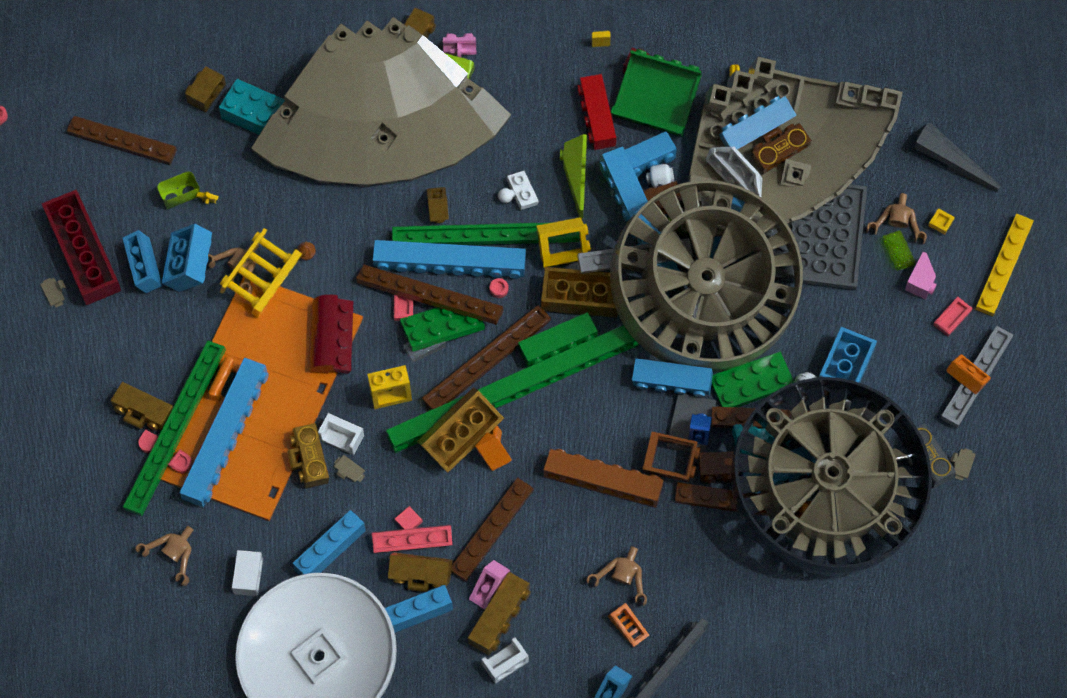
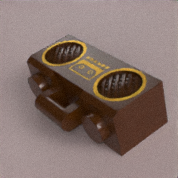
M800 123L796 125L790 124L784 129L785 132H782L779 127L774 128L762 136L765 144L759 143L753 148L754 151H752L751 157L762 174L767 173L783 163L785 159H790L810 146L812 140ZM777 135L779 136V138L775 139L774 141H772V142L770 141L772 138L776 137Z

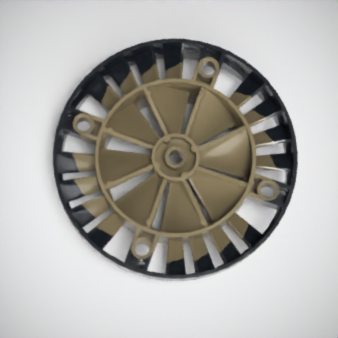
M816 377L800 380L778 389L763 400L751 413L735 445L731 467V487L735 506L743 524L764 550L782 563L795 569L817 575L834 576L868 569L889 558L908 541L918 528L927 510L931 495L932 472L927 448L921 434L909 416L895 402L881 392L853 380ZM807 396L810 412H807L803 400V397ZM825 396H829V409H825ZM846 400L852 401L849 411H844ZM785 402L794 419L788 418L777 405ZM866 408L876 414L870 421L862 418ZM769 417L776 418L777 422H771ZM879 419H883L887 424L881 423ZM756 421L775 438L772 445L748 432ZM890 428L895 431L903 442V445L895 449L891 448L889 442L884 437V434ZM819 433L829 434L830 453H826ZM795 438L817 461L813 463L781 446ZM852 445H855L854 451L847 458L844 457ZM740 449L765 457V460L739 453ZM907 457L911 458L913 465L898 468L896 460ZM827 471H833L836 477L829 476ZM738 472L759 473L761 476H738ZM774 473H811V478L774 486L772 479ZM898 478H916V487L898 486ZM817 489L820 490L801 518L798 519L794 513ZM760 491V495L744 498L742 495ZM895 495L916 500L915 509L894 503ZM765 509L771 519V522L764 529L759 526L752 516ZM836 509H837V518H838V528H839V532H838V530H837ZM890 511L910 521L909 526H905ZM887 525L892 526L895 532H890L887 529ZM872 529L892 546L890 550L875 559H871L860 539ZM785 536L795 541L790 551L778 544ZM851 543L859 562L856 564H849L845 546ZM807 547L814 548L812 561L804 558ZM827 549H834L835 565L826 564Z

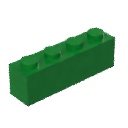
M587 312L518 342V350L528 368L596 338L598 331Z

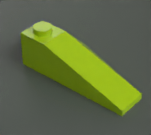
M585 134L564 142V150L560 149V161H563L567 181L578 215L583 218L587 147V135Z

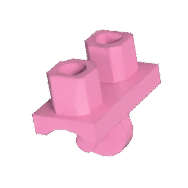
M466 33L463 37L447 34L446 37H443V53L458 55L461 58L462 55H476V37H473L472 33Z

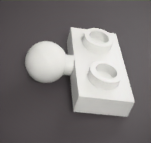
M525 171L507 176L506 180L511 190L503 188L499 191L498 199L502 203H508L515 197L520 210L538 205L539 201Z

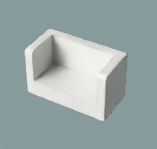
M328 413L318 431V435L321 441L354 455L364 437L363 428Z
M237 550L232 590L235 595L258 596L263 563L261 552Z
M514 637L512 644L488 660L485 657L481 660L482 666L496 684L528 663L529 656Z

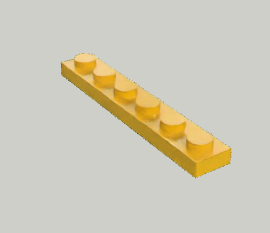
M1016 213L975 310L994 316L1034 220Z

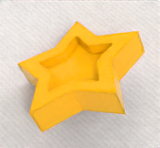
M209 192L197 193V197L205 201V204H209V202L216 204L219 197Z

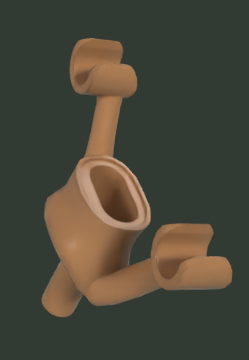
M904 193L900 194L898 204L888 205L881 217L876 222L868 223L866 233H868L870 228H873L876 235L878 227L887 219L890 213L888 224L894 227L907 228L910 218V223L915 233V243L917 238H922L923 244H925L927 238L925 232L919 231L914 210L905 206L907 195Z
M251 245L246 250L232 248L215 256L208 254V260H212L209 263V267L213 268L216 265L215 261L233 255L227 264L234 270ZM248 259L243 267L252 273L256 263ZM245 278L240 287L243 289L249 288L247 292L252 294L250 280Z
M187 526L181 535L170 533L149 544L140 543L136 546V552H139L141 548H145L142 556L146 557L150 549L167 542L161 551L177 563L182 557L180 573L176 575L175 579L179 581L181 577H185L182 585L186 586L189 583V577L185 572L192 550L187 539L194 530Z
M631 546L626 558H615L596 575L590 574L587 577L588 584L591 578L597 579L596 587L599 584V579L615 567L612 578L621 583L631 585L632 579L635 576L637 590L635 602L637 603L639 597H643L645 599L643 606L647 604V597L643 594L642 570L634 561L638 551L635 547Z

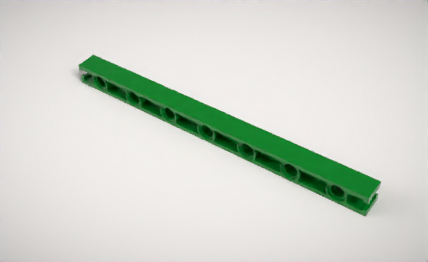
M623 325L480 388L478 391L497 409L632 349L639 344ZM464 396L387 429V438L394 452L397 453L418 444L417 441Z

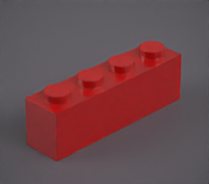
M602 74L581 77L577 90L578 95L583 98L581 108L582 112H586L587 116L584 117L585 126L590 129V133H588L589 143H593L594 150L615 147L616 134Z

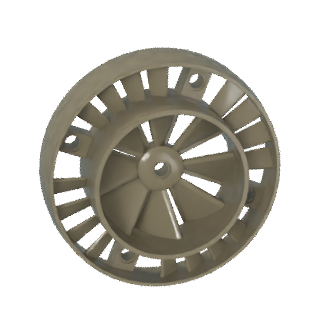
M712 180L691 181L670 187L643 204L622 230L616 242L610 266V286L615 308L625 328L637 343L663 362L712 368L713 372H723L752 362L767 352L784 334L791 323L799 303L803 283V267L799 247L791 229L782 216L767 201L752 191L731 183ZM697 191L713 192L711 206H699ZM677 193L681 194L686 209L684 213L677 199ZM733 197L745 202L741 212L731 209ZM660 201L672 221L666 218L655 202ZM717 203H722L724 207L717 206ZM759 211L763 216L755 223L752 221V218ZM643 215L660 233L656 232L638 217ZM686 224L698 258L696 261L693 260L675 232L680 225ZM720 224L726 228L712 259L710 255L717 225ZM774 226L778 233L767 239L764 233ZM628 233L651 244L649 250L644 251L624 246ZM786 245L787 253L774 256L772 249ZM751 251L755 252V254L723 269V267L729 265L730 263L736 261L737 259L743 257ZM658 253L688 269L687 273L657 266ZM627 256L635 257L636 262H629ZM793 265L795 287L774 283L775 267ZM621 268L642 273V279L622 281ZM702 274H707L710 281L703 280ZM687 285V289L670 299L665 293L666 291ZM775 292H780L783 295V299L777 298ZM642 293L645 294L643 298L628 302V297ZM701 297L696 318H693L698 298ZM769 304L790 309V312L785 317L764 305ZM651 309L653 314L640 322L637 317ZM758 313L762 314L780 329L774 336L755 319ZM663 323L666 328L658 338L654 337L652 333ZM749 325L763 345L755 349L743 328ZM676 334L683 336L680 352L670 348ZM734 334L743 353L739 356H734L728 338ZM703 341H719L721 359L700 358ZM686 346L693 347L695 353H688L686 350Z

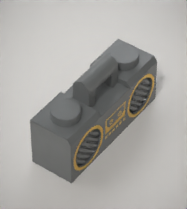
M926 424L917 427L922 436L929 455L932 488L934 489L953 479L956 471ZM910 457L905 458L909 465H913Z

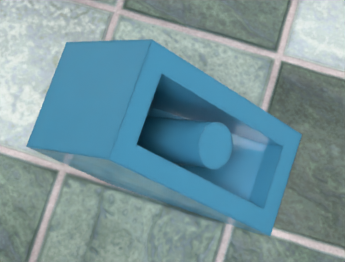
M615 665L606 674L594 698H621L632 676Z

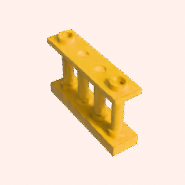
M265 228L261 233L257 232L251 240L254 243L230 276L225 275L220 282V285H222L220 292L222 294L229 288L252 304L251 306L254 308L251 314L257 318L302 255L298 250H295L293 254H287L264 237L267 232ZM261 244L283 259L285 263L283 268L278 267L277 269L254 253L257 246ZM251 259L273 274L272 277L275 278L273 282L266 283L243 266L246 261ZM238 273L263 289V296L256 298L234 283L233 279Z

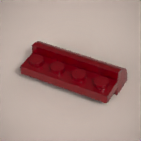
M333 294L321 295L313 299L310 371L326 374L330 371L346 374L351 372L354 301L339 299L338 295Z

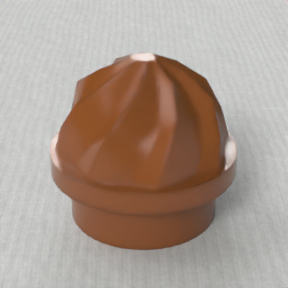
M303 242L297 247V250L302 253L300 258L303 260L312 259L316 253L315 246L310 242Z

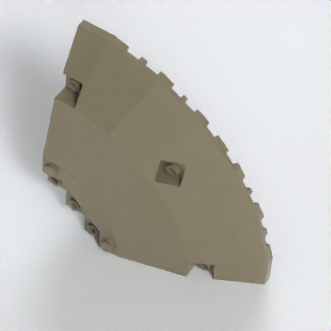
M393 17L385 28L380 30L367 20L356 34L340 24L334 33L327 37L284 96L285 102L271 116L252 146L251 151L276 168L287 172H294L301 177L311 178L318 183L353 184L362 187H369L375 184L385 185L397 183L398 181H413L426 174L435 173L437 170L457 165L466 156L471 155L476 149L494 139L510 119L511 114L483 87L481 88L467 78L468 73L411 26H405ZM466 88H471L473 91L467 92ZM285 111L290 112L288 116H285L283 113ZM385 136L387 140L381 141L380 138Z
M757 57L750 65L748 73L736 70L728 78L727 87L713 84L706 92L697 128L688 180L689 182L700 180L725 182L706 161L711 148L725 147L719 137V134L723 132L721 128L730 123L733 126L739 123L737 119L746 114L750 117L755 114L753 110L762 105L764 108L771 105L769 101L777 96L780 99L786 96L797 116L778 127L782 132H785L784 129L790 124L796 125L800 123L812 140L810 146L790 159H785L783 163L765 174H762L751 157L752 151H754L753 148L757 144H765L762 136L737 150L763 178L761 198L767 201L787 224L800 220L840 195L874 161L885 138L897 120L903 92L869 85L862 86L850 82L835 83L775 70L776 61ZM848 91H852L854 96L849 97ZM777 135L776 137L772 138L770 141H771V142L774 141L775 139L779 138V136ZM797 172L798 178H794L792 173ZM712 191L698 192L700 207L711 206ZM717 203V206L724 207L722 203ZM758 211L752 218V221L757 223L763 214ZM686 224L681 225L680 231L688 232ZM720 224L717 225L715 237L722 236L726 227Z

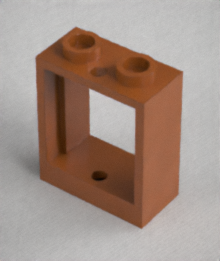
M652 431L643 472L689 482L690 477L694 478L696 467L693 466L694 459L699 458L701 448L697 447V441ZM658 441L691 448L685 475L653 468Z

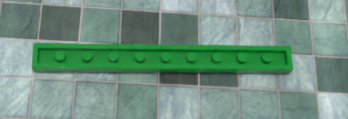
M548 223L392 227L393 241L451 245L539 243L537 225ZM579 231L548 237V243L580 242Z
M207 341L123 506L124 510L143 516L226 351L225 346L211 341Z

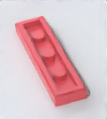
M451 525L372 532L374 553L453 545Z

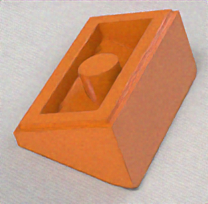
M962 354L954 359L947 368V372L974 394H977L991 379L989 375Z
M488 432L475 446L492 471L512 460L499 439Z

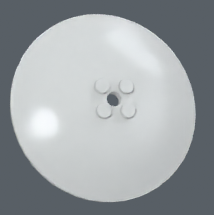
M310 573L290 578L264 594L252 607L243 622L236 647V667L240 684L247 698H381L391 680L395 667L397 652L395 632L390 617L381 602L373 593L358 582L330 573ZM323 651L325 654L324 659L315 661V654Z

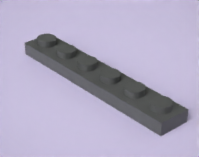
M702 618L699 622L695 621L691 625L688 636H683L676 645L678 648L674 652L670 651L664 659V665L662 667L658 666L651 675L653 678L649 683L647 681L643 683L639 689L640 694L636 698L652 697L708 629L709 622Z

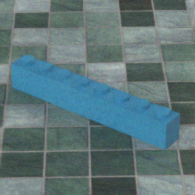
M620 147L602 154L599 163L602 171L606 172L608 176V185L611 189H614L616 203L621 205L623 218L627 222L647 202V198L624 148ZM643 215L638 217L656 232L660 233ZM631 234L633 238H636L637 245L649 244ZM674 261L657 263V266L679 271Z
M375 240L374 268L384 271L389 269L399 272L453 273L454 275L471 274L473 276L490 275L495 278L509 276L513 279L525 276L526 249Z
M244 357L180 491L182 500L203 508L205 503L210 501L214 485L219 483L220 472L222 468L227 466L228 455L236 447V438L244 430V421L252 413V404L260 396L262 383L265 384L268 379L269 373L267 372L266 365Z

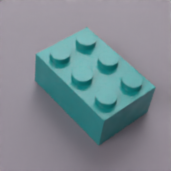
M236 79L221 103L219 110L222 119L260 135L271 116L276 113L285 100Z

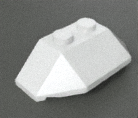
M716 147L709 150L706 161L725 182L741 186L761 197L763 178L735 147Z

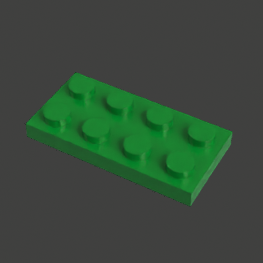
M434 308L400 319V324L412 352L485 330L483 321L441 308Z
M780 351L714 374L711 385L721 407L738 408L766 398L778 389L794 383V380Z

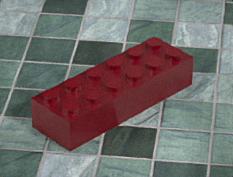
M77 189L42 203L45 214L86 306L120 292L119 282Z

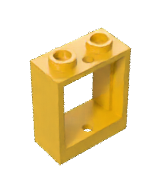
M581 217L537 225L540 255L544 267L578 261L577 255L579 253L591 251L589 240H586V235H589L587 224H583ZM579 231L581 248L550 254L548 237Z
M406 365L367 374L374 409L412 401Z

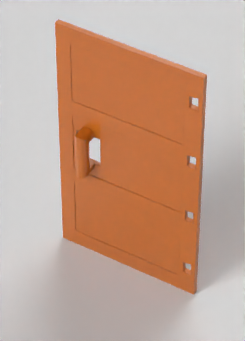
M243 276V278H242V280H241V282H240V285H241V284L244 282V280H245V277H244V276ZM250 281L252 295L256 298H261L264 294L262 292L263 289ZM281 286L258 318L251 314L254 308L251 306L252 304L235 293L212 342L226 348L218 365L220 369L209 391L206 389L171 458L172 460L177 452L182 450L190 456L193 466L225 399L221 395V391L230 373L237 374L244 357L266 365L267 372L269 373L268 379L265 384L262 383L260 396L252 404V413L244 421V430L236 438V447L228 455L227 466L222 468L220 472L221 477L219 483L214 485L212 489L211 500L270 521L293 472L290 467L287 450L294 449L295 446H291L289 435H292V429L295 427L316 422L338 372L330 371L328 374L310 371L312 301L314 298ZM353 313L352 342L363 320V316ZM320 384L326 385L323 394L317 392ZM296 454L297 461L299 459L300 454ZM167 466L161 481L182 488L190 471L181 474ZM272 488L278 489L274 499L269 497Z

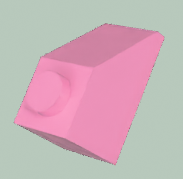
M923 252L905 288L906 291L923 299H926L928 294H933L937 286L934 283L936 275L927 253Z
M493 560L484 567L469 600L486 609L510 570Z

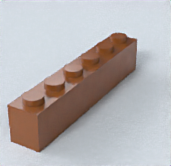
M550 449L544 467V477L655 508H657L664 480L656 475L648 476L638 470H626L616 464H604L603 461L598 459L589 460L580 454H567L561 449Z

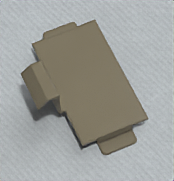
M55 278L44 280L40 285L50 305H55V307L63 305L62 301L65 298L62 294V288H66L63 281L59 280L56 282Z
M961 449L959 456L958 453H953L950 462H955L956 479H968L976 455L972 453V450Z
M345 455L341 458L338 457L334 462V467L339 470L337 475L341 478L349 477L354 482L357 480L361 482L364 479L365 475L363 473L365 470Z

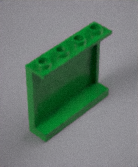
M636 49V51L631 50V57L615 106L612 107V116L683 137L702 77V71L694 65L683 66L681 65L682 62L677 60L666 61L660 55H646L647 52Z

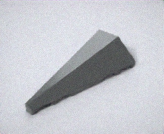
M931 123L924 127L916 141L915 150L947 164V169L998 192L1000 185Z

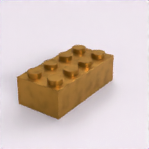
M545 267L541 308L548 312L581 315L588 312L592 316L617 318L618 313L611 293L610 273L591 272L580 274V270Z
M473 387L417 442L446 472H449L504 417Z

